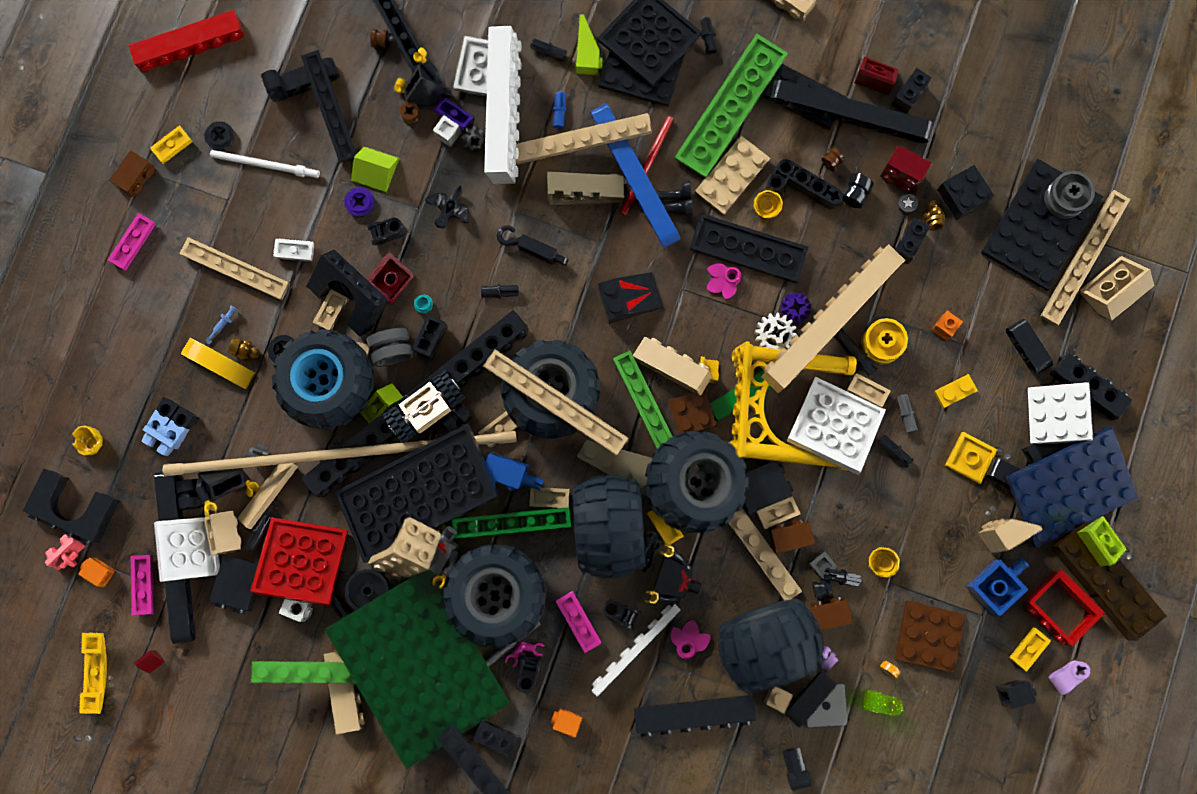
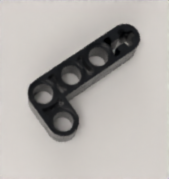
M324 58L323 62L330 82H333L339 78L338 70L333 58ZM305 66L281 75L276 70H267L261 74L266 92L273 102H279L313 89Z
M783 159L778 163L766 185V190L780 194L787 184L828 209L837 208L843 199V193L839 188L789 159ZM786 167L789 172L784 173L780 168ZM796 177H803L805 182H799ZM776 182L780 187L774 188L771 186V183ZM813 186H818L821 192L814 191Z

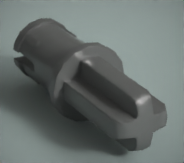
M908 394L898 396L897 400L901 411L900 417L903 419L906 433L917 431L918 428L914 418L915 411L912 410Z

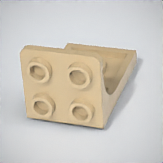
M407 518L392 546L372 556L368 564L373 566L374 570L390 574V577L395 580H404L429 570L441 535L438 531L412 518Z

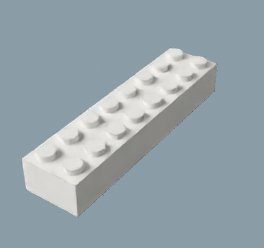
M511 26L489 27L484 173L493 184H515V177H518L516 159L519 157V151L516 148V141H519V131L516 129L517 123L520 121L519 112H517V105H520V96L517 94V90L520 87L518 70L521 69V61L518 58V52H521V41H518L517 33H514Z

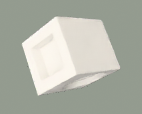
M444 115L433 129L435 137L449 147L454 144L461 134L459 125Z
M284 599L279 614L299 622H305L312 614V603ZM297 603L302 608L298 615L294 612V606Z

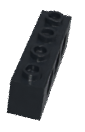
M1068 353L1064 355L1050 372V375L1063 385L1091 381L1095 386L1094 390L1090 388L1091 406L1111 421L1119 419L1133 401L1125 391L1114 387L1109 379L1102 378L1093 367L1083 364L1081 359L1074 354ZM1073 370L1079 373V378L1073 375ZM1105 393L1109 394L1110 402L1105 399Z

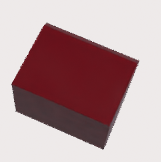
M864 57L854 83L889 95L896 82L899 69Z
M388 252L367 280L388 299L390 304H393L415 275Z

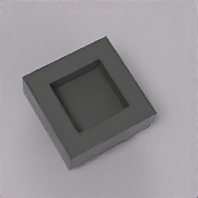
M825 551L809 563L821 579L824 578L823 574H829L824 572L826 568L835 569L838 567Z

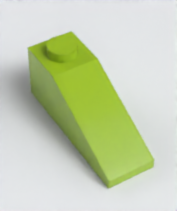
M580 14L576 74L598 75L599 69L603 67V57H600L599 48L584 14Z

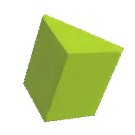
M363 147L354 157L351 181L387 193L399 158Z
M1103 516L1077 532L1100 566L1115 564L1126 551V548Z

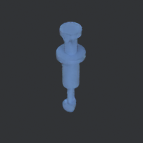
M230 306L231 309L226 315L221 314V320L213 328V333L210 337L206 339L207 344L212 343V338L219 334L228 322L232 323L230 318L235 312H238L234 306Z

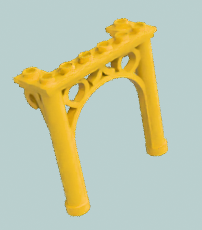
M747 341L736 347L732 352V361H734V367H737L736 377H738V385L735 386L737 402L733 408L735 423L732 426V435H734V440L729 442L736 448V454L744 458L836 467L839 470L847 471V469L798 446L782 442L770 430L764 414V397L769 384L765 380L762 383L755 381L754 369L761 367L764 370L767 366L765 363L769 364L771 361L775 363L778 359L776 355L781 349L757 347ZM816 354L803 370L852 376L855 373L857 362L853 356L838 357ZM750 384L756 388L760 387V390H756L753 397H749ZM751 407L754 415H758V417L748 420V408ZM752 422L758 423L763 430L757 439L750 435V425ZM767 436L775 445L760 444V442Z

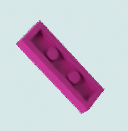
M138 213L108 258V261L126 271L156 223Z
M153 555L131 556L132 615L154 614Z
M573 591L556 600L584 653L602 643Z

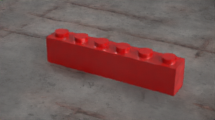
M234 10L129 44L128 46L134 65L142 72L150 71L160 65H168L170 62L178 59H186L193 54L204 53L211 48H219L229 42H237L244 38L245 35L239 17Z

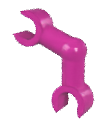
M520 641L513 653L506 657L505 662L510 657H513L515 659L513 667H515L523 650L533 652L536 656H542L543 654L537 653L535 648L537 646L544 647L545 645L542 643L530 644Z

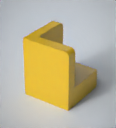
M701 356L700 363L709 367L712 375L709 383L717 384L719 361L707 360Z

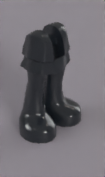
M690 181L684 182L678 190H655L661 201L685 200L678 203H662L667 212H680L686 216H693Z

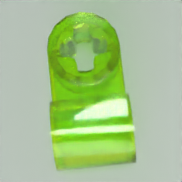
M866 689L862 709L897 716L902 712L903 704L898 698ZM894 701V704L897 705V708L892 709L891 712V708L888 707V704H892Z

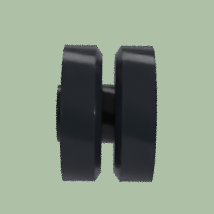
M367 568L357 571L350 576L345 585L346 600L353 609L357 610L391 590L389 580L382 572ZM365 587H369L371 589L370 594H366V591L364 590Z

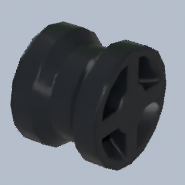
M830 581L812 582L816 601H821L822 598H833Z

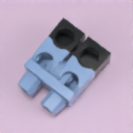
M163 397L149 419L148 424L143 428V431L146 433L142 442L153 447L158 439L162 443L156 451L164 456H168L173 449H179L187 433L198 422L200 417L184 409V407L171 399Z

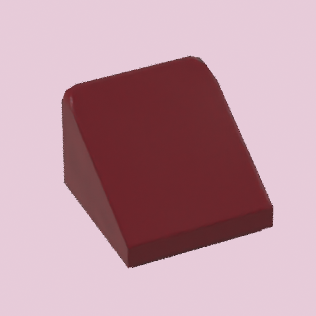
M153 650L135 661L134 665L146 673H151L162 665L164 660L157 650Z

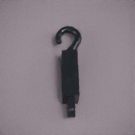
M502 226L497 231V240L503 246L518 245L519 250L552 265L555 261L566 266L569 261L567 258L559 255L557 249L524 234L522 237L513 240H504L502 237L504 231L515 232V228L512 226Z

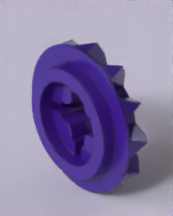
M356 187L346 194L344 205L350 214L355 217H364L374 207V197L368 189ZM355 197L359 200L364 199L362 201L364 207L360 205L356 206L357 202L355 200Z
M792 293L786 296L781 303L782 315H786L788 321L792 319L793 323H800L806 320L811 313V303L808 297L801 293ZM794 302L802 306L799 309V313L795 309H790L794 306Z

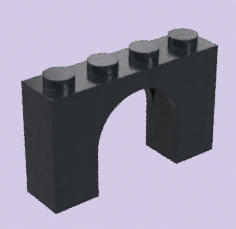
M333 249L321 255L306 287L320 299L328 295L330 290L334 289L337 281L345 284L351 291L355 301L354 311L347 325L360 337L372 330L388 299Z
M44 468L23 512L28 513V518L35 521H40V519L46 521L45 525L48 527L64 529L62 533L66 535L81 537L80 541L90 545L92 542L100 543L120 500L95 491L85 513L76 520L68 521L59 511L58 500L69 478Z

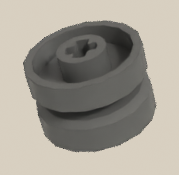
M1079 171L1064 172L1047 187L1044 194V202L1052 215L1063 219L1073 218L1092 203L1095 196V188L1087 175Z
M406 328L380 331L366 339L368 348L374 351L371 354V360L375 367L399 364L414 357L412 346L407 344L410 337Z

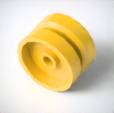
M888 318L879 319L872 323L862 335L861 349L868 354L867 357L873 363L880 365L889 364L901 356L907 348V332L902 324L896 320Z

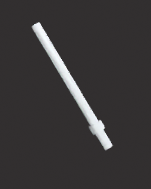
M215 150L210 152V157L294 173L299 177L319 178L320 171L307 169L301 165H286Z

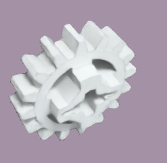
M770 313L768 319L763 317L761 319L762 323L758 322L757 324L759 329L755 330V334L759 335L755 340L761 341L759 347L765 346L766 348L781 350L785 348L787 350L790 347L788 345L789 342L797 335L793 333L796 326H790L792 319L786 321V315L780 318L779 313L775 317ZM768 324L769 331L763 333L764 327ZM774 330L776 333H780L778 337L772 335ZM788 335L787 341L783 344V337Z

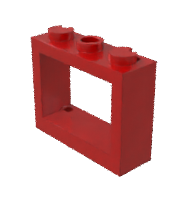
M1062 569L1054 570L1023 602L1027 606L1026 610L1032 616H1037L1041 620L1040 624L1047 631L1051 630L1056 635L1054 637L1055 640L1063 646H1073L1105 614ZM1055 581L1088 613L1068 635L1035 603Z

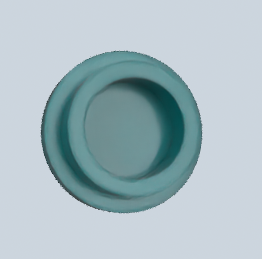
M420 295L415 299L414 307L419 313L425 314L433 308V301L428 295Z

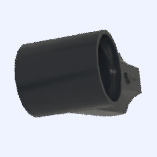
M800 748L782 751L791 791L810 787V776L807 768L804 766Z

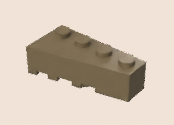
M547 172L549 205L624 203L623 176H619V174L600 175Z
M586 440L577 455L578 460L606 476L616 475L627 477L628 480H636L640 484L641 496L645 497V486L647 485L645 473L647 465L651 463L652 458L622 449L616 456L597 442Z

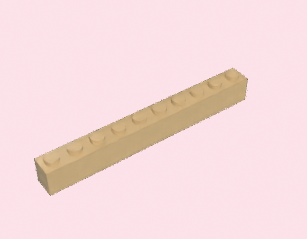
M889 244L884 249L882 247L877 249L873 254L875 258L872 261L868 259L861 266L863 270L860 273L856 272L849 279L851 283L848 286L844 284L837 291L839 293L838 297L835 298L833 296L825 304L827 308L824 311L820 309L813 316L815 321L812 324L808 322L801 329L803 333L791 339L789 342L791 346L787 350L783 348L776 355L777 361L775 363L771 361L764 368L766 372L761 377L777 393L782 391L905 261Z

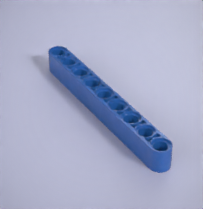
M607 103L590 111L596 125L616 121ZM628 140L608 143L607 145L663 248L681 240L677 229Z

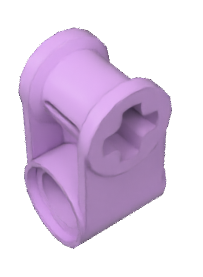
M1071 661L1061 669L1053 672L1048 678L1060 695H1064L1088 678L1090 668L1084 662ZM1077 666H1078V667H1081V668L1079 669L1080 674L1075 673V672H1077V668H1076Z

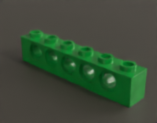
M569 507L452 520V528L457 531L453 538L455 540L572 528Z

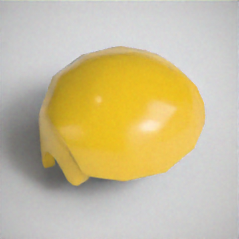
M771 190L760 192L754 199L756 214L762 218H774L782 210L783 201L781 196Z
M84 425L78 427L72 433V436L75 437L73 446L78 450L79 454L91 456L98 453L103 443L99 430Z
M880 547L869 556V568L877 576L887 578L896 574L900 568V559L892 549Z

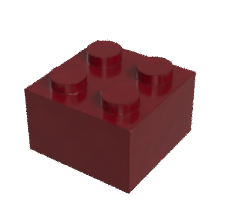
M898 145L880 176L887 183H894L902 191L913 194L925 177L932 162Z

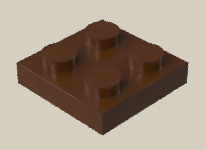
M706 389L701 396L693 392L669 400L679 434L690 431L699 432L717 426Z

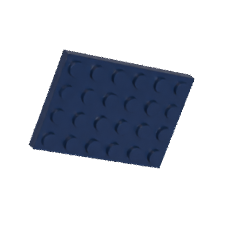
M1111 427L1093 434V441L1074 443L1006 476L1023 522L1038 525L1042 528V530L1029 537L1032 546L1036 548L1075 529L1083 522H1090L1138 498L1116 435Z

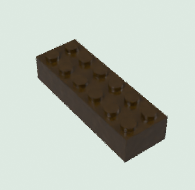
M1083 522L1075 529L1066 533L1050 548L1128 641H1138L1166 618L1167 615L1120 559L1111 566H1100L1077 534V532L1089 525V522Z

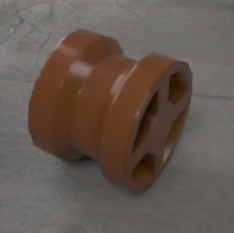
M372 29L370 36L371 47L381 46L383 49H387L389 42L388 30L381 32L377 29Z
M406 102L401 106L400 114L406 124L414 125L420 120V112L415 103Z
M833 147L829 150L828 155H824L821 158V161L827 169L835 171L837 166L845 161V158L838 149Z

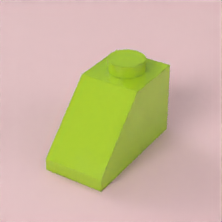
M389 384L377 390L368 401L369 403L365 409L360 411V413L370 424L403 398V396L393 384Z

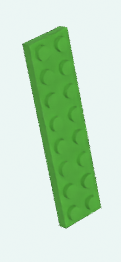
M756 34L678 151L675 159L706 178L788 53Z

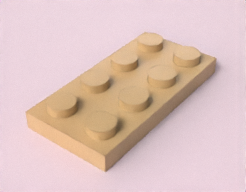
M741 136L699 185L694 194L724 216L770 161V157Z

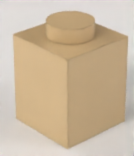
M778 687L771 688L763 703L785 713L792 694Z

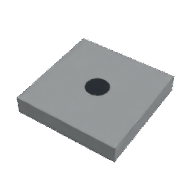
M844 684L836 685L835 689L807 720V727L848 725Z

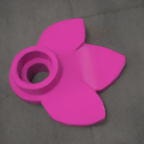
M714 264L707 268V271L713 277L707 285V291L712 293L722 292L725 299L732 297L736 293L737 284L741 281L742 275L740 270L735 267L727 268L723 264ZM733 274L735 279L731 280L728 276Z
M691 620L684 625L682 630L676 627L672 628L671 641L677 646V653L681 658L691 659L695 656L696 652L705 650L709 644L710 635L699 634L696 622ZM688 645L690 647L689 653H684V646Z

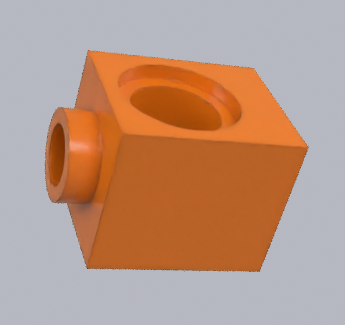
M947 310L939 318L931 331L947 341L955 334L963 321Z
M89 557V559L82 563L81 571L78 575L97 587H105L116 570L98 558Z
M560 708L559 712H554L551 723L554 724V730L576 737L583 716Z

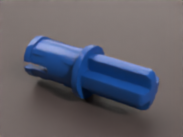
M562 91L555 93L554 108H552V112H554L552 127L555 129H564L567 109L565 108L566 93Z

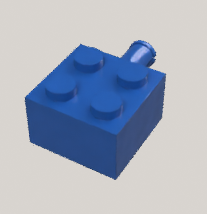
M489 453L486 464L495 484L500 482L504 484V488L512 491L520 489L524 485L541 491L542 486L538 484L542 485L544 479L529 475L530 465L497 453Z
M1021 557L1009 568L1001 560H993L966 588L992 616L1000 617L1028 590L1017 576L1028 568L1029 565Z

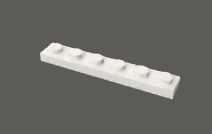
M675 604L672 607L668 605L661 612L663 616L660 620L654 619L648 625L650 630L645 635L641 633L634 640L636 644L631 649L627 647L620 654L622 659L617 664L613 662L606 669L608 673L603 678L599 676L592 683L594 686L592 692L598 696L675 617L680 609Z

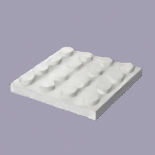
M815 377L787 442L859 475L885 409Z

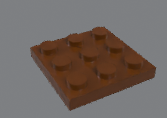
M906 601L894 659L955 673L966 614Z

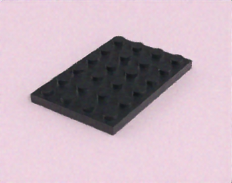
M1037 159L980 253L1047 291L1103 196L1095 192L1092 203L1076 217L1063 219L1052 215L1045 205L1044 194L1047 187L1062 172Z

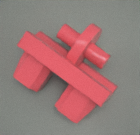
M65 534L60 538L62 546L59 549L52 547L45 552L47 557L45 564L58 571L68 565L74 568L77 565L74 559L85 548L82 542Z

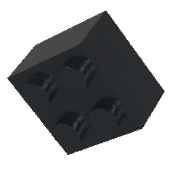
M975 165L944 181L937 189L956 220L989 203L995 196Z

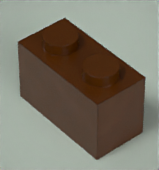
M130 150L109 181L127 194L135 197L142 190L145 181L152 176L155 167L149 161Z
M803 519L792 521V525L785 527L784 523L775 525L773 530L769 531L775 554L815 545L810 523L804 522Z
M842 597L831 598L830 603L823 604L822 601L813 602L811 607H808L818 621L820 630L853 623L848 600H842Z

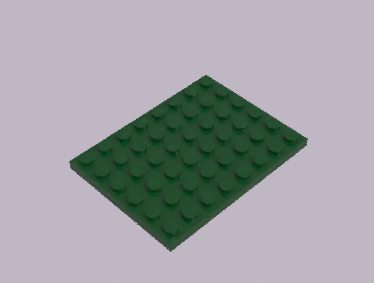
M430 569L412 576L324 629L405 769H408L443 747L436 735L450 723H453L463 734L510 704L476 644L463 638L456 631L451 621H449L445 612L444 590L439 589V581L433 585V579L436 576Z

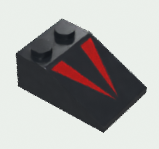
M652 272L615 278L598 283V291L609 324L663 308Z

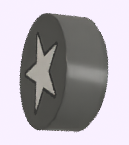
M905 194L898 201L899 210L905 214L914 212L918 206V201L912 194Z

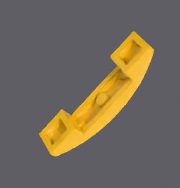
M189 338L181 352V355L244 389L248 388L256 374L192 338Z
M82 633L81 653H85L83 692L80 693L79 713L99 714L102 710L106 687L107 656L105 638L103 633Z

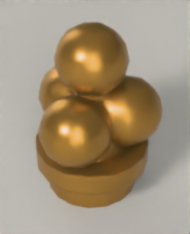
M932 200L928 203L927 208L929 211L924 213L923 218L926 224L931 226L929 228L931 231H938L944 228L946 222L945 214L939 207L938 202Z
M239 337L232 338L228 348V352L232 353L231 355L236 356L237 354L240 360H245L248 356L252 359L260 356V350L256 347L252 348L250 340L245 339L242 341V338Z

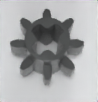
M475 126L469 129L465 128V134L461 135L464 140V147L469 145L471 151L475 148L480 149L482 142H485L484 137H482L483 131L481 129L477 131Z
M256 444V448L250 447L247 458L269 456L271 452L267 451L268 447Z

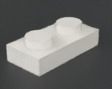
M276 239L273 257L275 259L312 262L314 243L310 241Z

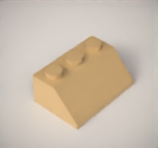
M1121 256L1081 288L1079 292L1098 314L1112 321L1154 287V282L1150 269Z
M1000 519L999 521H990L983 525V530L978 534L989 551L994 553L1009 551L1042 530V528L1038 525L1013 519Z

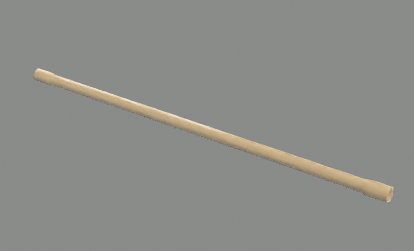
M516 431L474 436L478 445L517 442ZM435 440L186 464L163 465V475L174 476L185 473L412 452Z

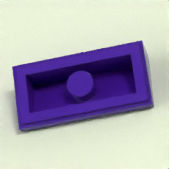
M445 97L433 109L440 116L443 117L444 115L455 122L463 131L474 124V116Z

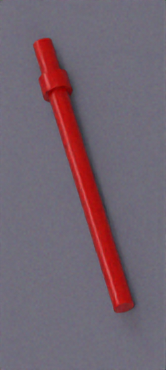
M667 116L642 166L646 175L674 121L670 116ZM632 189L630 192H627L624 198L625 202L619 212L623 216L627 215L631 205L636 201Z

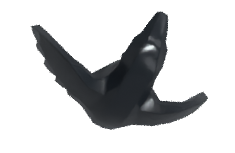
M461 185L455 188L450 197H447L445 193H436L425 198L427 204L438 206L441 210L440 216L434 221L436 227L445 228L451 217H458L463 223L469 222L467 205L459 203L462 195Z

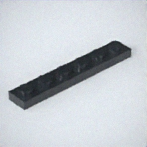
M316 50L301 55L339 163L354 159L357 154L320 51Z

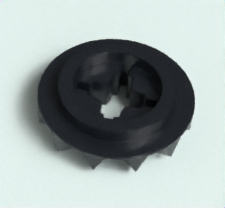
M217 121L207 127L204 138L209 147L216 151L220 149L225 150L235 140V132L228 123ZM215 132L223 134L224 140L217 139L218 137Z
M279 335L270 341L268 356L273 362H275L277 356L280 357L282 354H279L281 351L279 344L285 346L290 340L294 341L292 337Z

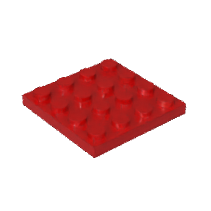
M271 517L251 593L330 606L349 533L348 530Z

